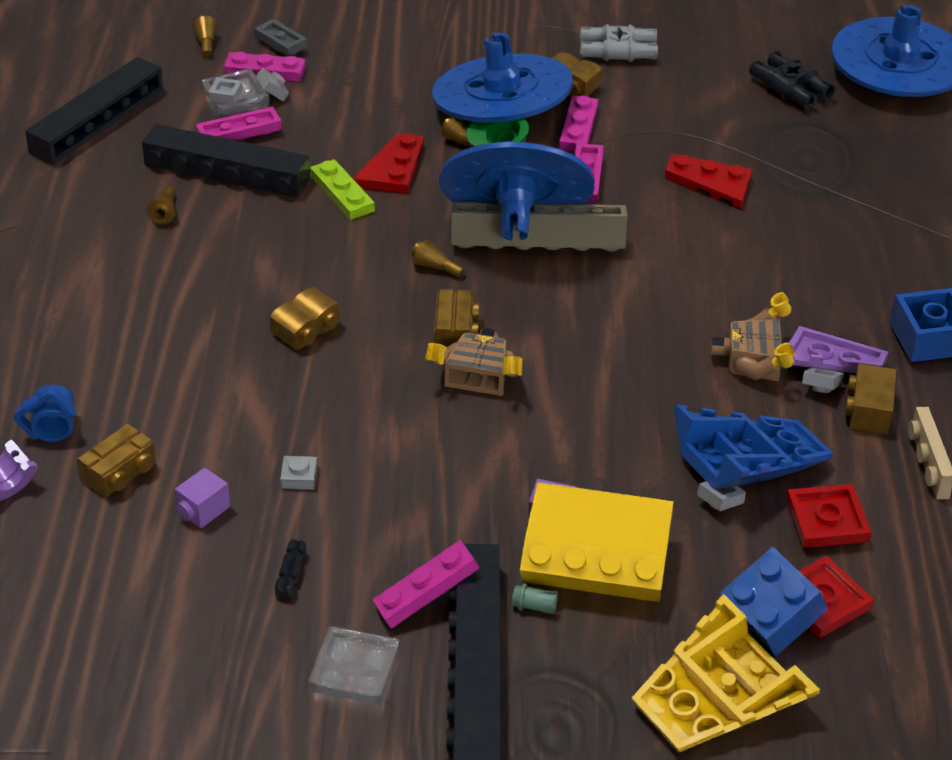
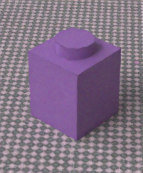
M205 467L175 488L177 513L183 520L192 522L200 529L230 508L228 483Z

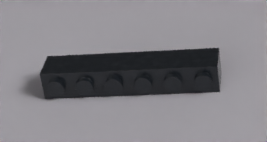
M139 57L122 66L25 130L29 153L52 165L162 91L164 88L161 67Z
M155 124L142 141L144 165L299 197L310 180V161L308 155Z

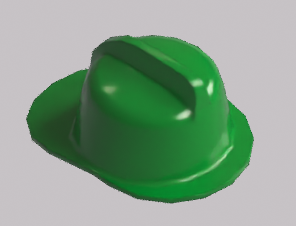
M523 118L503 122L473 121L467 128L466 137L473 146L498 142H526L529 125Z

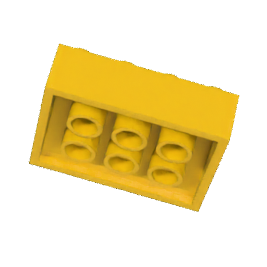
M537 482L520 566L521 582L660 602L674 501Z

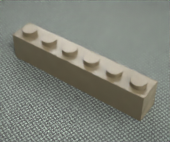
M452 202L451 245H457L460 248L486 246L490 249L515 246L521 250H527L532 247H544L547 250H558L561 247L578 251L602 248L610 252L626 249L628 217L626 205L534 203L530 207L528 237L520 240V231H516V225H514L513 238L510 241L501 236V206L499 203Z

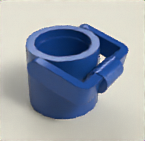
M43 386L35 391L33 396L23 401L22 405L16 409L14 420L33 440L38 438L49 442L64 440L72 434L74 429V416H76L74 395L63 386ZM26 413H31V422L24 416Z

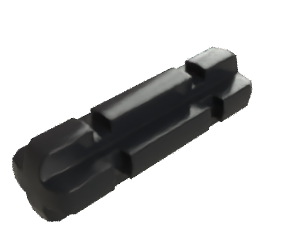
M293 539L287 545L286 552L288 553L284 555L278 574L279 578L276 580L274 587L275 596L279 599L289 600L294 595V586L298 582L303 565L301 561L305 559L307 552L306 543L302 540L297 541Z

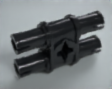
M777 50L769 55L767 60L769 66L760 60H756L749 68V74L764 82L766 89L780 94L785 101L798 103L806 110L813 108L817 101V96L810 91L816 93L824 100L830 99L835 92V86L819 77L816 70L804 66L798 59L787 58Z

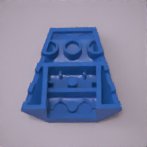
M676 404L674 408L681 455L713 489L742 486L774 479L832 459L833 452L799 420L759 415L756 421L750 420L744 413L732 412L731 417L715 415L716 411L709 408H701L700 413L689 412L686 405Z

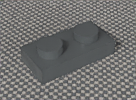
M275 19L254 28V34L257 39L286 56L295 55L297 52L307 48V38Z

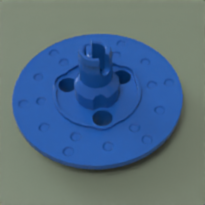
M901 6L900 10H897L895 14L896 17H877L852 23L842 29L833 41L832 58L835 65L846 77L863 87L885 94L904 97L931 96L952 89V34L937 26L920 21V17L922 18L921 10L915 6Z
M493 33V42H490V39L485 37V57L463 63L447 71L436 81L432 90L433 101L436 107L451 117L474 122H503L524 119L558 105L570 94L573 87V77L567 66L552 58L533 54H512L509 36L505 33Z
M498 142L474 146L450 157L440 169L439 185L442 192L452 202L499 203L501 206V236L506 240L512 241L514 225H516V231H520V240L528 237L530 207L534 203L585 204L593 195L595 179L592 170L587 164L563 150L535 143Z

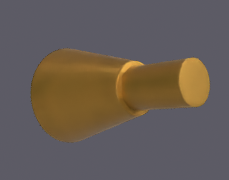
M200 16L193 21L192 28L202 46V55L207 58L212 56V43L218 24L210 16Z
M454 117L447 118L442 125V137L466 147H474L468 142L466 137L468 127L463 120Z
M167 186L164 192L147 206L148 217L157 224H168L174 219L173 197L176 190L173 186Z
M428 238L422 242L418 241L411 253V256L414 257L413 264L441 271L445 270L458 278L462 276L465 269L449 260Z

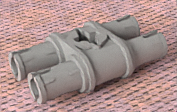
M609 24L603 25V27H580V57H598L606 61L609 59L628 60V62L640 58L657 60V29L634 28L632 25L609 26Z

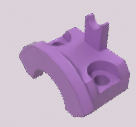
M13 440L4 444L3 453L0 455V501L11 497L25 487L34 476L38 467L34 461H29Z

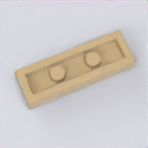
M916 407L913 421L908 423L909 438L914 440L916 444L918 462L923 463L926 483L932 487L936 500L949 499L952 490V466L929 407Z

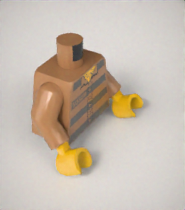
M777 293L771 298L773 308H766L753 318L730 323L728 338L711 337L710 355L728 356V370L732 374L747 376L753 380L767 379L779 381L781 366L783 368L791 367L794 362L793 356L795 355V351L790 343H781L780 319H776L777 315L786 317L791 313V305L785 293Z
M482 329L480 334L464 333L458 342L448 347L437 343H428L425 360L434 361V363L445 367V387L503 396L505 375L511 378L522 376L523 358L514 356L513 352L506 350V340L498 338L496 331L493 329Z

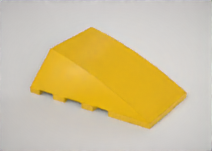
M723 594L717 600L713 611L708 616L704 615L696 624V630L685 642L682 640L674 649V655L666 664L662 663L632 697V702L678 752H682L820 694V689L796 665L786 671L748 633L747 617Z

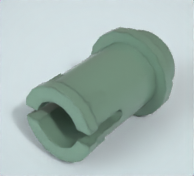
M523 583L522 586L516 585L512 597V606L518 607L519 611L527 608L554 615L558 601V592L528 587L527 583Z

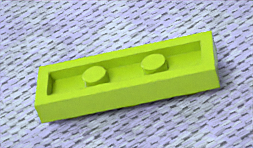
M335 159L310 167L311 178L349 220L375 212V202Z

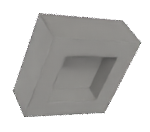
M263 68L258 72L256 77L263 90L284 101L289 92L284 85L285 80L274 71L269 73Z
M217 77L208 91L209 101L234 105L243 91L242 81Z
M810 368L804 371L802 383L812 385V390L830 393L831 390L842 386L844 373Z
M284 456L280 478L281 489L314 490L317 457Z
M706 481L699 484L697 495L708 502L712 508L723 511L743 504L746 492L738 486L713 489Z

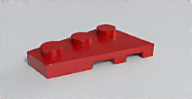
M397 134L353 180L364 189L408 194L424 147V137L414 136L413 134Z
M671 154L665 170V179L691 190L700 188L710 192V197L718 201L721 197L733 202L732 207L740 210L752 176V169L740 165H728L713 160H701Z

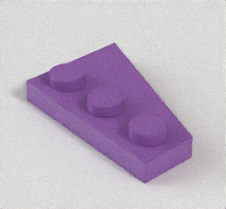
M802 326L798 327L789 342L795 351L793 356L794 366L857 373L858 363L884 367L888 356V351Z

